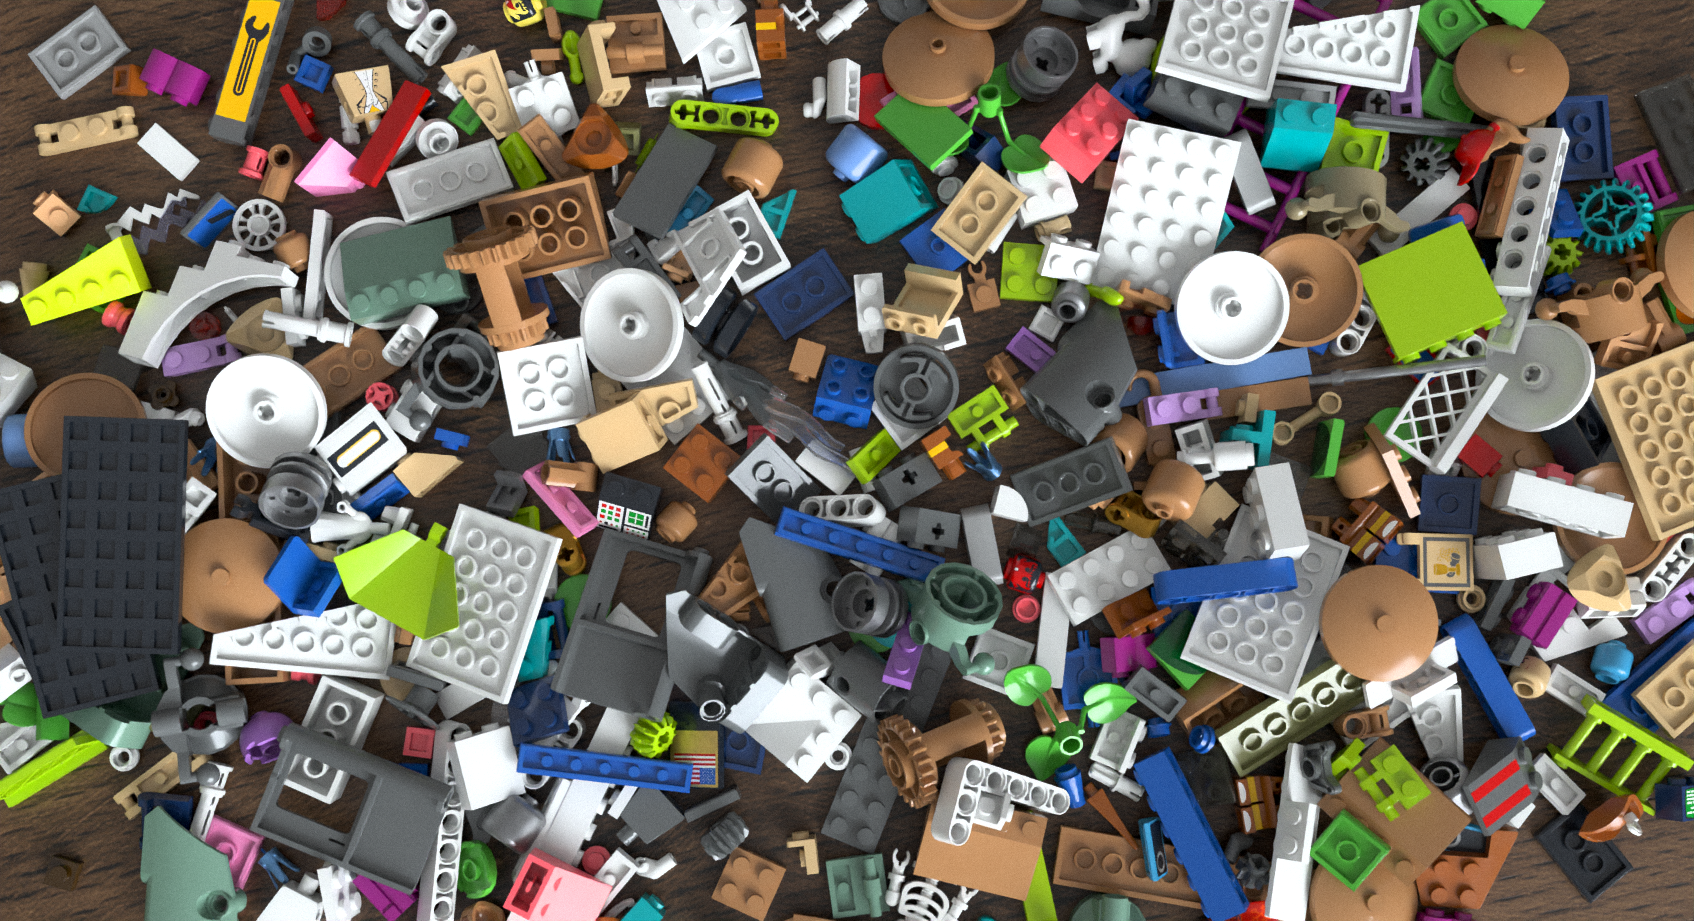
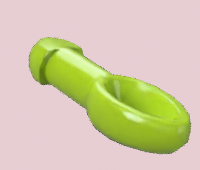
M568 30L563 35L561 47L569 61L570 80L573 84L578 85L584 80L577 49L580 37L573 30Z
M1093 283L1085 285L1090 297L1099 298L1111 306H1117L1124 300L1123 296L1111 287L1104 286L1102 288L1093 285Z

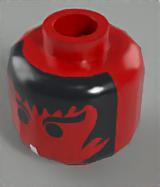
M1016 554L1013 558H1008L1003 571V579L1006 580V586L1009 589L1029 595L1036 587L1041 589L1046 573L1041 571L1042 564L1038 559L1023 554Z

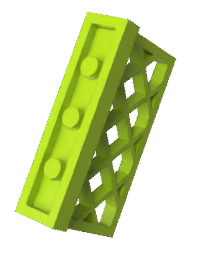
M81 730L68 740L61 742L1 779L0 800L4 799L9 808L13 807L112 746L100 742L84 730Z

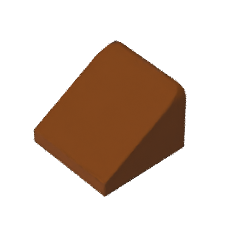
M134 64L115 66L112 94L147 96L148 89L145 88L147 83L139 79L144 68Z

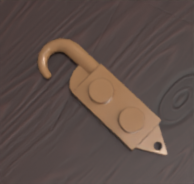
M1138 369L1127 391L1132 390L1133 382L1137 378H1145L1148 381L1151 395L1144 398L1162 395L1157 375L1147 369ZM1141 399L1136 406L1137 419L1144 425L1148 434V446L1144 451L1146 463L1154 467L1161 460L1176 459L1170 425L1163 424L1147 427L1143 399Z

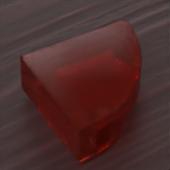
M317 0L316 18L319 21L333 18V15L345 6L347 0Z

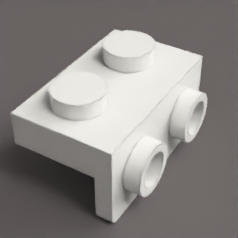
M1052 233L1051 237L1041 235L1040 242L1045 244L1037 272L1043 276L1089 285L1100 253L1091 247L1092 243L1078 238L1075 242L1067 241V237Z
M1125 712L1118 719L1102 724L1089 758L1124 774L1126 769H1131L1136 758L1134 749L1137 742L1141 743L1145 737L1147 727L1144 725L1146 720Z

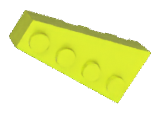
M131 234L118 237L20 299L32 326L152 287Z

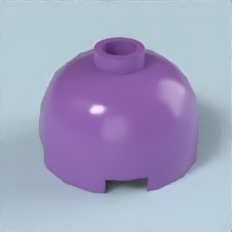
M260 711L252 715L251 720L245 724L240 733L239 745L245 762L251 765L253 760L260 759L262 764L277 760L281 751L279 747L280 742L277 741L278 734L284 725L288 726L293 721L285 714Z

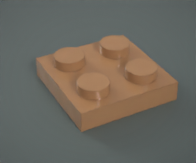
M738 846L731 852L711 898L763 921L787 867Z

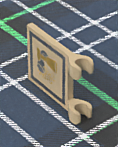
M1398 533L1396 535L1398 545H1417V577L1427 590L1474 591L1473 535Z

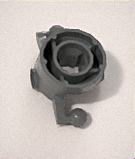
M464 311L453 328L436 333L427 342L424 340L409 359L412 362L411 382L413 386L396 410L409 418V424L414 430L425 431L432 423L431 415L426 410H413L410 408L421 392L433 403L447 409H467L472 406L482 408L492 395L499 377V360L493 346H490L487 341V335L480 333L478 324L485 318L476 319ZM468 325L471 326V327H472V331L469 330V329H466V327H467ZM443 358L448 359L447 362L459 364L465 374L471 375V378L464 387L460 386L461 384L453 385L448 383L443 378L442 371H439V364Z
M190 647L185 649L181 656L163 659L168 690L164 692L157 706V711H152L151 725L154 736L160 737L173 752L177 753L180 784L199 782L203 786H212L220 778L219 768L212 763H205L196 772H192L191 756L193 754L210 755L224 750L240 737L241 730L248 722L249 706L244 692L237 685H226V678L219 674H200L186 680H181L177 666H183L187 670L194 671L199 669L204 663V655L201 650ZM216 703L218 722L211 724L206 729H199L189 724L187 710L191 709L192 706L204 704L210 707Z

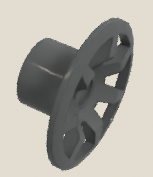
M414 684L403 701L388 695L385 697L390 705L409 718L430 729H440V726L429 718L431 710L440 697L426 687Z

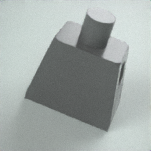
M640 787L621 812L620 816L627 824L616 835L626 846L638 836L648 844L685 819V810L666 790Z

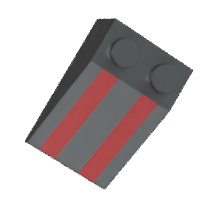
M1521 736L1488 740L1462 788L1484 836H1490L1535 801L1543 786L1541 774L1536 771L1533 765L1530 749L1525 747Z

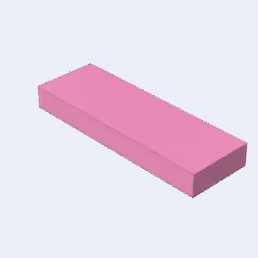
M544 461L524 472L522 477L576 538L596 528L599 524V521L569 487L542 484L540 474Z

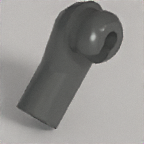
M1242 831L1230 835L1224 851L1229 864L1235 865L1239 853L1252 846L1253 838L1251 834H1244Z

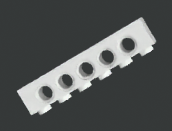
M1528 128L1526 137L1531 140L1528 143L1520 144V153L1525 158L1503 239L1497 245V266L1492 269L1490 275L1498 294L1501 296L1534 298L1569 145V138L1563 128ZM1545 157L1543 161L1535 163L1538 158ZM1539 183L1536 188L1529 189L1532 184ZM1534 209L1530 214L1523 215L1526 210ZM1528 235L1525 240L1516 242L1520 236ZM1522 261L1520 266L1511 269L1513 263Z

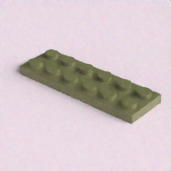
M1330 659L1301 677L1290 704L1271 696L1216 730L1215 736L1235 772L1241 778L1288 749L1289 743L1301 741L1365 701L1362 683L1366 680L1349 674Z

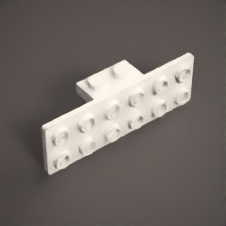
M1296 743L1288 744L1285 756V772L1281 785L1282 793L1277 814L1276 836L1273 842V858L1269 871L1268 893L1265 900V917L1283 921H1305L1313 865L1310 850L1316 841L1320 807L1317 803L1322 798V791L1311 787L1308 779L1302 774L1300 764L1304 758L1305 746Z

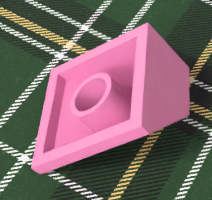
M331 137L294 181L315 197L355 193L357 189H361L366 185L354 180L349 175L358 159Z

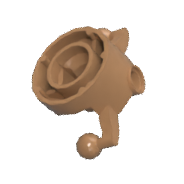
M1638 268L1632 272L1630 279L1619 277L1602 280L1597 284L1596 289L1587 283L1571 285L1572 290L1557 296L1558 302L1551 298H1544L1537 302L1535 313L1538 318L1545 321L1552 320L1558 313H1561L1563 324L1578 333L1586 343L1632 333L1648 326L1642 298L1652 289L1655 283L1664 279V274L1661 271L1652 272L1648 268Z

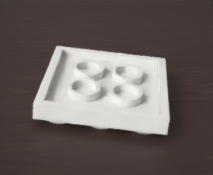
M685 327L679 352L671 365L663 373L644 382H622L627 390L693 378L699 404L698 408L669 424L661 426L666 436L675 446L690 434L697 423L701 425L714 414L693 371H691L694 365L702 362L697 358V355L703 348ZM715 377L717 383L719 384V386H720V388H721V390H722V392H723V394H724V396H725V398H726V400H727V402H728V401L730 400L729 397L726 395V393L724 392V390H723L721 384L719 383L718 379Z
M582 336L534 344L512 351L496 352L513 436L577 424L585 415L589 413L591 415L596 414Z

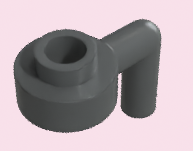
M313 26L308 28L304 33L302 45L290 54L286 67L287 72L296 74L301 59L305 55L310 54L316 57L327 55L332 46L331 34L323 27ZM314 37H320L323 41H317Z

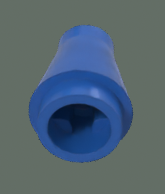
M1074 763L1065 764L1055 769L1054 781L1059 788L1068 792L1070 808L1083 806L1086 800L1084 798L1081 770L1077 769Z

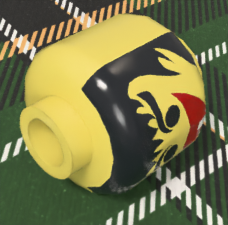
M505 0L503 4V10L508 21L519 27H526L541 21L545 15L543 8H547L546 0Z

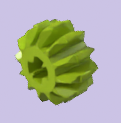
M1548 235L1546 245L1550 246L1552 250L1543 276L1551 274L1554 277L1568 272V275L1572 274L1573 268L1579 267L1581 264L1576 257L1582 256L1584 253L1576 250V246L1579 245L1580 241L1572 242L1571 237L1551 238Z
M667 712L664 713L662 722L639 717L637 723H633L635 726L634 730L629 734L632 737L630 745L644 757L650 759L653 757L659 758L662 752H667L668 746L673 743L672 739L677 734L675 730L677 722Z

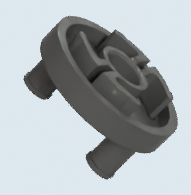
M925 343L901 345L889 352L878 366L873 385L875 400L882 413L899 426L909 429H924L934 426L944 420L956 404L959 394V376L956 367L943 351ZM906 353H909V354H912V353H923L924 355H920V354L908 355V354H906ZM913 377L921 378L927 384V391L919 397L911 396L906 391L905 383ZM892 397H893L898 403H900V402H902V403H901V404H897V403L892 399ZM915 408L916 411L932 410L933 414L931 413V411H928V412H915L913 409Z

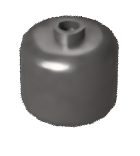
M1444 756L1433 758L1423 764L1419 771L1468 815L1472 814L1473 810L1462 788L1470 773L1467 766L1454 757Z
M526 793L523 797L510 795L507 799L494 804L482 821V828L516 853L525 854L545 827L546 817L536 808L539 803Z

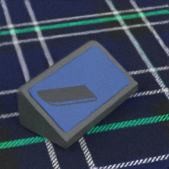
M216 192L180 231V234L206 251L230 226L239 207L227 196Z

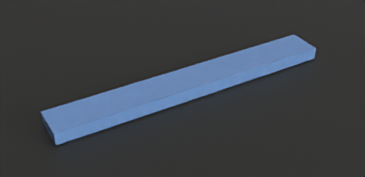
M1307 347L1267 353L1251 362L1239 365L1209 363L1154 374L1159 379L1162 395L1216 387H1218V390L1308 376L1312 372ZM1137 378L1133 382L1132 390L1125 392L1119 404L1120 408L1137 405L1141 399L1151 395L1148 381L1145 378Z

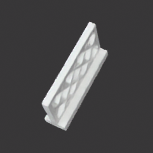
M1447 342L1448 346L1440 350L1433 361L1443 360L1448 352L1457 358L1470 356ZM1485 366L1439 371V373L1435 374L1434 372L1425 373L1383 436L1427 465V469L1436 475L1445 474L1509 379L1500 373L1495 374ZM1475 369L1484 375L1478 386L1469 387L1466 371ZM1460 372L1463 389L1449 391L1446 375ZM1440 376L1443 392L1430 395L1428 381L1432 377ZM1423 390L1424 396L1418 397ZM1475 390L1471 396L1470 391ZM1464 392L1466 405L1463 409L1454 411L1450 394ZM1444 396L1448 412L1434 414L1430 398ZM1425 399L1428 416L1414 418L1412 405L1417 400ZM1460 413V414L1458 415V417L1456 418V420H1455V415H1454V414ZM1407 414V415H1408V419H1407V420H1403V418H1404L1405 415ZM1448 415L1450 429L1447 433L1438 434L1435 417ZM1429 419L1432 435L1418 438L1415 421ZM1409 423L1412 439L1403 441L1393 434L1399 424ZM1444 436L1442 441L1439 442V437ZM1433 438L1435 451L1428 458L1421 453L1419 441ZM1413 442L1414 448L1407 443Z

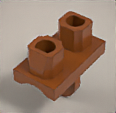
M1640 231L1645 239L1639 241L1634 238L1635 248L1633 249L1629 248L1628 244L1623 245L1626 258L1619 259V265L1628 264L1630 274L1638 268H1648L1652 272H1657L1654 251L1658 247L1656 235L1650 234V231Z

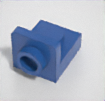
M1142 67L1125 82L1123 99L1136 110L1135 114L1143 119L1154 112L1142 106L1150 89L1152 72L1145 67Z

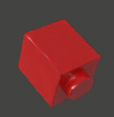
M1477 434L1465 444L1456 457L1481 479L1486 474L1491 478L1503 466L1499 462L1503 456Z

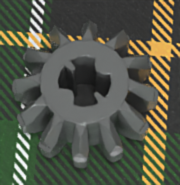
M1430 137L1426 143L1422 138H1418L1415 140V145H1407L1405 148L1407 153L1401 155L1400 158L1407 163L1401 167V171L1409 170L1410 172L1407 180L1410 181L1417 177V185H1422L1425 180L1429 185H1433L1436 182V178L1441 180L1445 176L1443 170H1447L1451 165L1444 160L1450 156V152H1441L1440 150L1444 147V143L1440 142L1434 146V138ZM1425 157L1430 161L1426 166L1421 162Z
M729 812L705 831L700 843L709 856L714 860H720L729 853L731 854L748 836L749 828L740 816L735 812Z

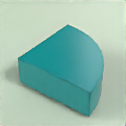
M88 184L77 210L88 214L101 213L109 209L118 197Z

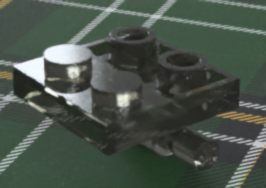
M1179 519L1160 543L1165 546V550L1170 555L1180 557L1188 563L1187 566L1189 568L1219 565L1227 555L1222 548L1226 544L1229 532L1226 529H1220L1206 538Z
M1218 741L1204 754L1198 753L1194 749L1173 753L1201 808L1234 803L1238 800L1225 752Z

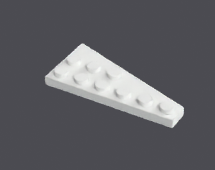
M657 0L683 64L747 12L746 6L740 0Z
M1420 5L1287 29L1276 73L1404 92L1406 90Z
M359 604L323 611L320 618L302 615L213 634L209 664L389 680L390 676H387L386 672L388 666L392 664L397 625Z

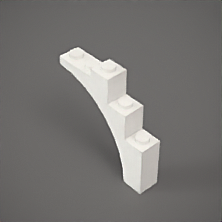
M216 240L205 268L193 265L192 268L180 266L169 293L157 290L156 294L143 291L118 353L134 363L158 368L168 348L178 334L199 313L215 302L234 293L254 287L283 286L295 288L299 277L289 270V265L274 260L273 263H268L262 258L253 256L245 250L246 246L238 241L229 240L227 243Z

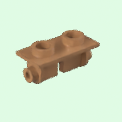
M1002 352L983 364L988 378L994 382L1001 393V397L1012 412L1027 403L1020 392V388L1026 381L1023 377L1015 381L1012 378L1019 370L1010 358V355L1006 356Z

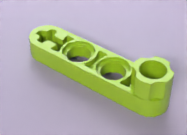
M678 100L671 107L669 123L685 131L686 129L765 137L772 135L776 131L779 118L773 110L768 108ZM695 108L700 109L697 117L698 122H694ZM706 110H713L717 113L718 120L712 124L704 121L702 114ZM685 112L687 116L685 120H681L679 114L675 113ZM741 113L746 118V123L739 127L733 125L730 119L731 115ZM751 114L755 115L753 121H762L763 117L766 116L768 121L773 123L769 125L768 129L763 128V123L754 122L753 128L749 127Z

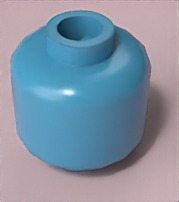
M1610 640L1608 643H1600L1595 647L1590 669L1599 681L1608 684H1618L1619 681H1624L1629 677L1634 656L1624 643Z

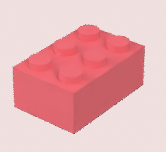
M1096 83L1053 127L1039 147L1079 182L1083 183L1122 141L1128 119L1139 120V118Z

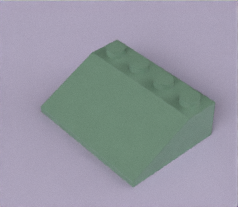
M451 216L340 243L344 293L351 321L364 325L409 314L419 304L434 308L471 299L465 273H461L459 269L449 270L443 257V251L457 244Z

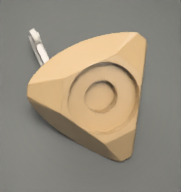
M274 297L264 300L246 310L239 317L229 307H223L227 315L233 320V324L226 333L227 342L250 355L269 353L293 359L294 347L286 344L285 331L262 328L265 310L283 313L282 299Z
M1602 545L1584 555L1573 565L1568 576L1557 568L1550 570L1561 583L1569 588L1574 598L1586 606L1613 612L1627 611L1632 607L1629 587L1622 564L1612 545Z

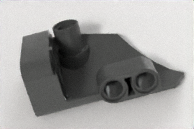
M1103 300L1097 301L1085 316L1060 339L1058 351L1020 388V392L1027 402L1026 405L1035 419L1083 446H1087L1105 426L1115 425L1121 420L1122 411L1119 404L1137 372L1118 305L1111 306Z
M749 517L739 531L758 593L763 597L779 651L784 652L844 632L845 630L837 625L832 616V596L829 595L827 590L830 582H839L843 577L829 552L774 535L776 526Z
M683 588L666 593V636L669 678L698 706L699 713L704 720L709 722L717 721L738 734L743 733L786 684L789 674L784 656L739 629L738 624L731 617Z

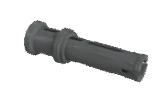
M371 10L364 12L357 18L353 28L357 32L361 31L370 40V45L374 49H380L412 83L419 85V83L421 84L427 78L428 73L392 38L391 30L388 27L384 28L375 19V14Z

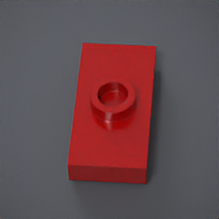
M289 83L282 86L280 92L305 137L314 143L322 140L323 136L313 120V117L316 115L307 101L303 102L298 91Z

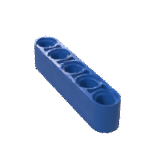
M1289 557L1168 570L1153 575L1156 599L1159 605L1279 593L1298 588L1293 558Z
M1464 613L1440 626L1439 629L1443 638L1447 636L1455 638L1458 655L1457 663L1499 738L1521 736L1522 740L1525 741L1534 736L1536 731L1471 616Z

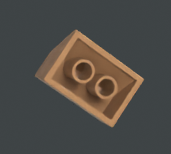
M1208 670L1189 690L1184 691L1183 688L1176 689L1177 692L1187 699V702L1174 717L1189 738L1195 726L1208 725L1215 732L1266 699L1262 692Z

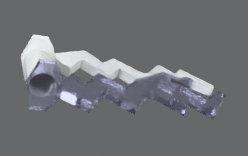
M179 189L178 197L170 193L167 194L164 208L159 209L145 204L141 213L130 206L117 223L105 226V230L113 241L123 236L121 233L122 227L131 232L133 219L149 225L151 214L160 218L157 231L142 226L140 239L131 235L137 252L147 255L150 239L166 244L169 226L175 224L184 228L188 224V219H192L206 204V201H200L196 213L181 208L179 216L173 214L175 204L187 208L186 199L200 200L199 195Z

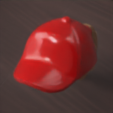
M1496 119L1486 129H1476L1466 135L1463 134L1454 152L1455 158L1462 165L1457 186H1462L1469 182L1477 173L1480 163L1488 160L1492 152L1504 147L1509 142L1525 144L1530 142L1531 139L1523 136L1512 123L1505 119Z

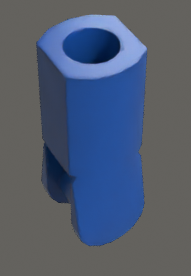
M756 80L734 85V87L718 88L712 94L713 103L740 105L763 100L760 81Z

